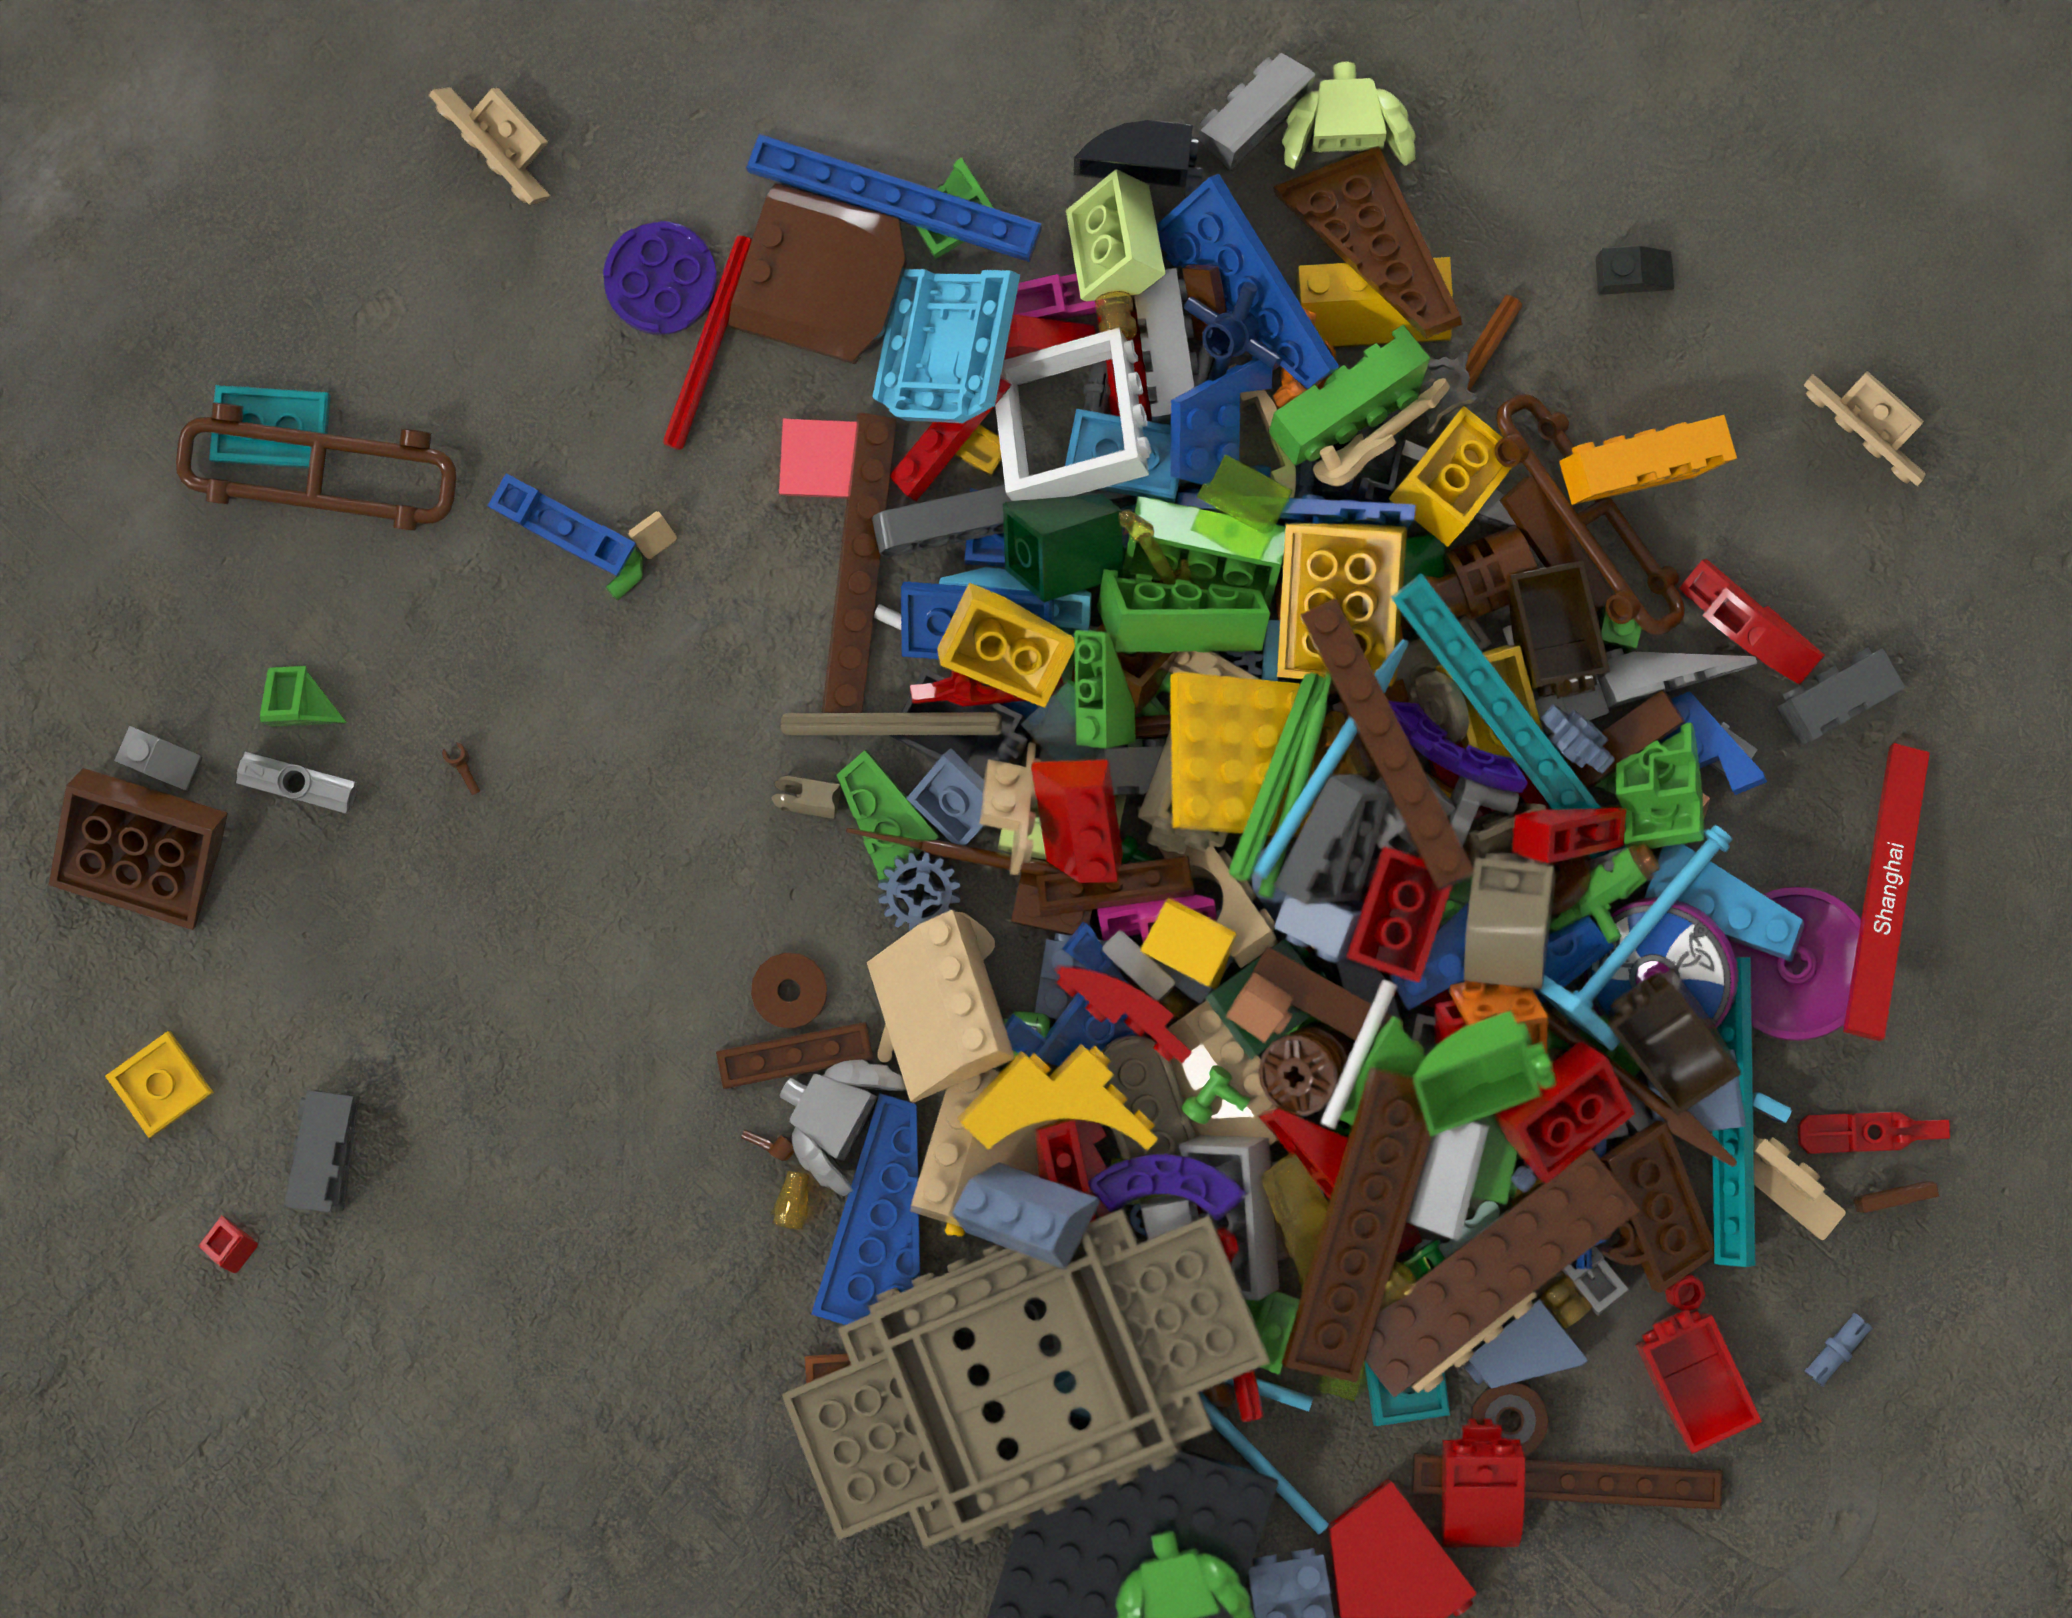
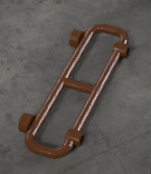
M1528 394L1516 395L1504 402L1498 408L1496 416L1498 428L1504 438L1496 443L1494 449L1495 456L1501 465L1508 468L1523 463L1615 592L1606 602V612L1610 619L1618 624H1625L1634 619L1644 631L1653 635L1666 634L1678 626L1684 618L1685 607L1679 592L1674 587L1679 581L1677 571L1671 566H1663L1662 568L1659 566L1611 497L1594 500L1595 503L1577 513L1517 430L1511 416L1522 409L1531 412L1539 422L1538 432L1540 436L1545 440H1552L1564 458L1572 455L1571 448L1575 447L1565 434L1569 428L1567 417L1561 412L1551 414L1539 399ZM1602 515L1606 516L1648 575L1647 583L1649 589L1655 594L1662 595L1667 602L1670 610L1667 615L1659 620L1649 615L1587 528L1588 524Z
M213 402L211 417H198L189 421L181 430L178 439L176 456L177 474L181 482L189 489L206 493L207 502L229 504V497L372 516L393 519V528L416 530L417 523L431 524L444 519L451 511L454 502L457 480L456 468L452 460L444 452L430 448L432 434L430 432L401 429L400 443L396 444L242 422L244 406ZM201 432L309 446L311 447L306 492L196 476L191 469L194 439ZM326 449L434 464L441 471L438 503L431 509H423L414 506L321 494Z

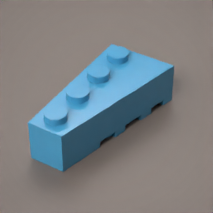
M1684 844L1664 846L1645 898L1659 897L1696 852ZM1711 861L1707 863L1677 899L1696 907L1708 915L1721 928L1729 941L1792 962L1805 926L1803 920Z

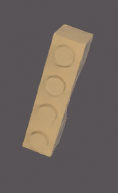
M1160 845L1157 846L1165 858L1189 856L1192 878L1209 879L1221 886L1223 891V907L1216 922L1237 932L1230 954L1240 968L1263 954L1267 946L1271 948L1279 943L1272 932L1275 929L1276 923L1265 908L1259 912L1251 902L1257 896L1247 881L1237 882L1235 878L1229 875L1232 860L1225 849L1217 853L1214 847H1207L1206 851H1201L1187 845L1185 853L1179 854L1175 851L1167 852L1160 849Z

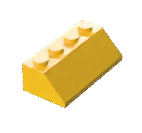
M1450 257L1433 258L1453 299ZM1347 263L1298 266L1296 272L1297 299L1302 308L1316 313L1315 328L1322 340L1328 341L1333 347L1374 345L1375 343L1378 345L1388 344L1394 339L1392 332L1402 325L1407 328L1417 342L1451 340V329L1426 339Z

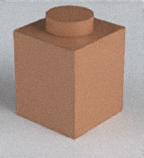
M1254 972L1235 998L1226 1017L1265 1043L1273 1031L1280 1034L1291 1019L1292 1014L1287 1012L1293 997Z

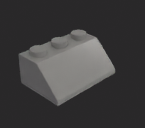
M1280 53L1274 60L1270 57L1266 58L1255 69L1253 74L1256 77L1247 86L1240 83L1228 95L1226 99L1229 103L1220 112L1213 109L1201 121L1200 126L1202 129L1200 130L1199 140L1231 171L1290 114L1292 108L1304 95L1311 92L1315 73L1311 69L1283 53Z
M1480 1119L1431 1137L1406 1222L1443 1236L1460 1240L1488 1131V1126Z

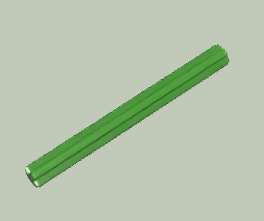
M1316 673L1306 674L1303 677L1231 863L1229 875L1239 881L1244 882L1252 877L1297 760L1310 713L1317 702L1324 678Z

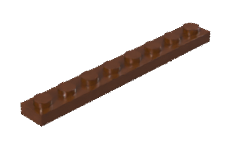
M860 412L856 418L857 426L849 493L846 502L822 713H862L881 556L872 517L877 513L886 511L897 418Z
M1336 598L1301 614V620L1437 890L1445 889L1474 875V870Z

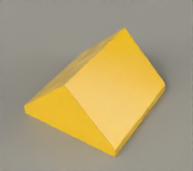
M1168 898L1140 951L1208 987L1217 989L1225 971L1237 932Z

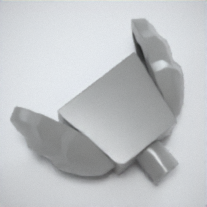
M865 1060L843 1061L828 1068L824 1076L814 1074L808 1086L790 1078L780 1093L781 1099L796 1106L789 1122L795 1126L792 1133V1144L799 1163L805 1170L812 1173L821 1186L830 1187L834 1192L842 1196L851 1193L853 1189L833 1157L845 1161L878 1100V1096L862 1089L906 1090L902 1075L892 1072L887 1065L868 1064Z

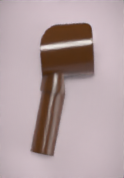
M456 742L461 750V755L458 759L451 760L450 755L445 749H443L442 755L450 766L457 768L473 796L479 793L480 790L467 765L469 753L460 743Z
M744 1130L742 1133V1139L762 1147L773 1157L781 1161L788 1160L794 1153L792 1142L782 1135L773 1144L769 1140L750 1131Z

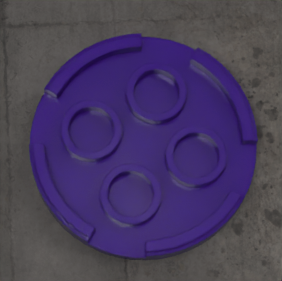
M668 221L644 224L625 232L610 249L603 270L605 292L615 313L632 328L654 335L677 333L695 324L710 307L717 287L716 266L704 241L690 229Z

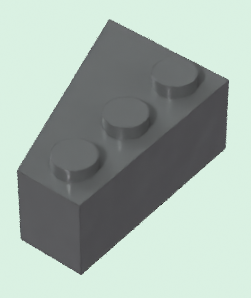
M1868 647L1848 658L1852 665L1839 672L1837 667L1834 666L1816 676L1819 684L1806 690L1802 684L1783 695L1786 702L1776 708L1799 747L1817 739L1829 730L1845 723L1854 716L1906 688L1883 648L1872 653Z
M1166 739L1143 740V747L1128 748V744L1108 749L1095 750L1096 760H1109L1114 795L1147 793Z
M1358 774L1330 776L1274 886L1304 905L1360 900L1389 792Z
M307 1091L306 1098H301L298 1108V1120H301L299 1134L295 1137L293 1144V1163L284 1207L328 1213L344 1210L360 1096Z

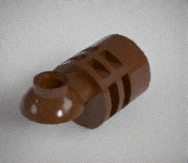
M1514 525L1444 553L1443 561L1449 567L1451 574L1441 578L1427 576L1425 579L1455 617L1465 614L1469 620H1473L1509 605L1511 575L1538 570L1525 537L1520 529ZM1401 612V626L1412 633H1417Z

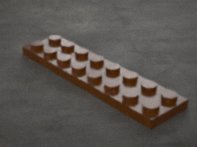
M1370 1066L1281 1362L1287 1368L1356 1383L1358 1381L1431 1141L1413 1082L1414 1077Z
M1589 1148L1551 1181L1540 1185L1381 1307L1364 1358L1365 1362L1395 1398L1639 1212L1640 1207L1593 1148Z

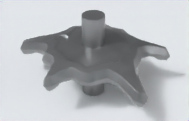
M1424 349L1430 357V361L1418 395H1421L1436 380L1445 378L1450 386V389L1436 407L1429 408L1420 415L1426 416L1429 419V424L1427 425L1428 434L1435 432L1440 420L1445 415L1453 412L1460 406L1477 402V395L1469 392L1467 389L1470 380L1469 373L1465 370L1468 360L1467 352L1460 353L1455 360H1450L1447 357L1437 360Z

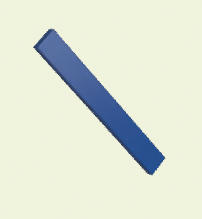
M761 134L758 135L746 167L748 173L839 202L899 218L902 222L1027 262L1031 260L1042 230L1041 223Z

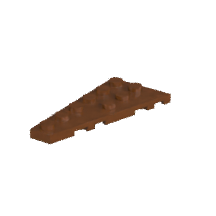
M1379 146L1273 186L1275 195L1426 339L1462 325L1461 315Z

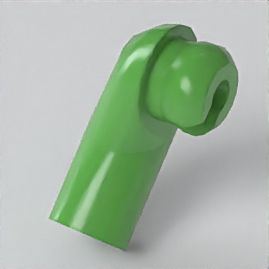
M634 548L619 577H615L605 587L617 601L643 577V556L639 548Z

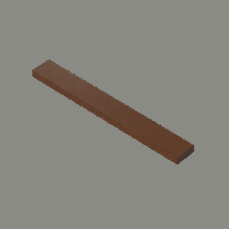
M1414 1453L1413 1493L1442 1495V1454ZM1525 1459L1524 1499L1721 1510L1723 1471L1720 1469Z

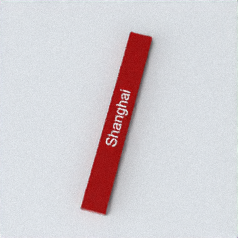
M1897 743L1889 746L1843 1029L1845 1033L1879 1042L1885 1039L1930 752Z

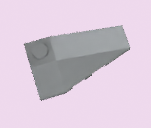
M1620 648L1606 652L1610 672L1598 679L1607 707L1610 709L1654 696L1661 690L1669 692L1745 670L1758 663L1755 656L1631 652L1624 654L1623 649Z

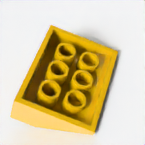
M1286 524L1277 677L1303 679L1306 674L1316 673L1318 676L1325 678L1327 670L1301 620V614L1335 598L1373 673H1376L1397 647L1400 640L1401 611L1391 599V596L1403 588L1407 527L1375 524ZM1398 666L1388 686H1392L1397 679Z

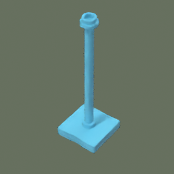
M1716 825L1704 832V836L1707 838L1705 843L1580 992L1575 990L1571 994L1546 975L1543 977L1542 990L1535 989L1568 1021L1611 1051L1616 1048L1620 1040L1591 1010L1594 1006L1592 1001L1717 851L1721 849L1726 852L1730 848L1728 844L1732 841V838Z

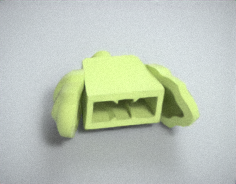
M1352 62L1335 64L1333 66L1334 80L1321 81L1319 91L1309 92L1304 95L1292 108L1287 118L1288 127L1282 139L1285 148L1284 159L1285 165L1294 170L1303 156L1313 130L1312 152L1369 150L1377 146L1380 149H1384L1386 140L1393 154L1405 166L1415 160L1414 141L1416 135L1408 121L1406 108L1390 92L1384 89H1376L1372 79H1356V66Z

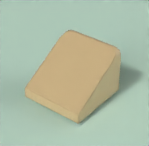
M659 511L654 512L629 530L628 533L647 559L653 558L677 539L676 534Z

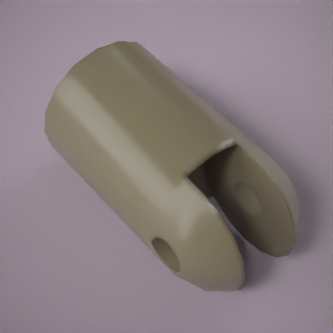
M784 776L774 783L775 787L783 792L798 794L797 797L782 793L773 795L771 797L772 801L780 810L829 819L836 818L841 790L839 783L796 776Z

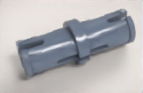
M1853 1313L1833 1339L1831 1337L1827 1338L1824 1342L1826 1347L1804 1372L1808 1376H1812L1815 1382L1824 1387L1825 1383L1844 1361L1848 1363L1853 1358L1851 1355L1852 1351L1873 1328L1868 1323H1865L1863 1318Z

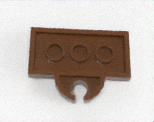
M1656 1120L1601 1157L1604 1164L1640 1207L1639 1212L1619 1226L1621 1231L1619 1241L1612 1246L1605 1245L1600 1249L1604 1256L1623 1265H1638L1641 1263L1651 1289L1660 1293L1714 1257L1713 1238L1667 1122ZM1613 1231L1602 1240L1610 1238Z

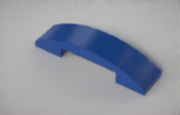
M507 473L488 504L489 508L527 530L619 577L637 545L630 539L604 525L597 524Z

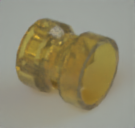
M1114 291L1102 294L1096 298V314L1101 318V322L1098 325L1099 333L1120 328L1127 340L1137 334L1136 320L1130 314L1133 310V301L1129 293Z
M1568 1276L1558 1280L1538 1298L1547 1309L1552 1310L1555 1314V1320L1563 1330L1577 1322L1592 1308L1585 1297H1581L1575 1292V1284Z

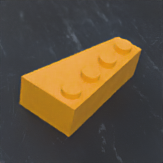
M1720 415L1689 424L1686 422L1678 423L1661 431H1656V429L1646 430L1635 434L1633 438L1626 439L1625 435L1613 437L1603 441V445L1595 447L1594 442L1584 443L1571 448L1573 454L1560 460L1559 463L1571 504L1574 505L1696 478L1737 459L1725 415Z

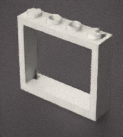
M1120 328L1003 361L1001 374L1012 385L995 407L1005 489L1011 501L1071 497L1149 475L1147 458L1150 457L1149 454L1152 451L1147 437L1143 435L1142 427L1147 426V417L1142 404H1139L1138 395L1143 394V388L1139 374L1134 372L1133 364L1138 362V356L1134 350L1133 340L1127 341ZM1113 359L1125 450L1029 476L1018 385Z

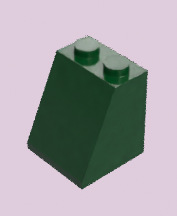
M1102 494L1019 500L1003 503L1005 570L1043 602L1101 584L1104 569L1118 571L1117 577H1123L1125 550L1122 545V527L1125 520L1122 510Z
M1285 937L1271 948L1337 985L1331 972L1325 967L1321 969L1312 957L1314 956V950L1310 945L1302 947L1287 941ZM1261 956L1227 979L1205 997L1250 1060L1311 1016L1290 1004L1287 1012L1292 1014L1291 1019L1280 1034L1273 1031L1265 1043L1226 1017L1235 998L1248 982Z

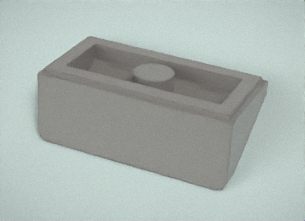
M1119 930L1102 947V951L1154 1000L1160 1001L1166 998L1174 987L1175 980L1150 956L1141 952V948L1123 931Z

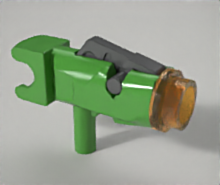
M1646 843L1638 847L1634 844L1629 848L1588 860L1591 879L1587 891L1578 903L1568 910L1561 912V915L1551 923V929L1557 932L1588 915H1593L1608 943L1619 940L1622 935L1608 912L1611 909L1610 904L1618 898H1627L1644 882L1655 877L1654 873L1661 869L1658 860Z

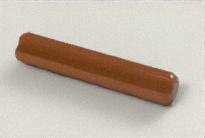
M1506 295L1468 355L1465 370L1468 371L1470 376L1467 388L1469 392L1522 308V303L1513 296Z

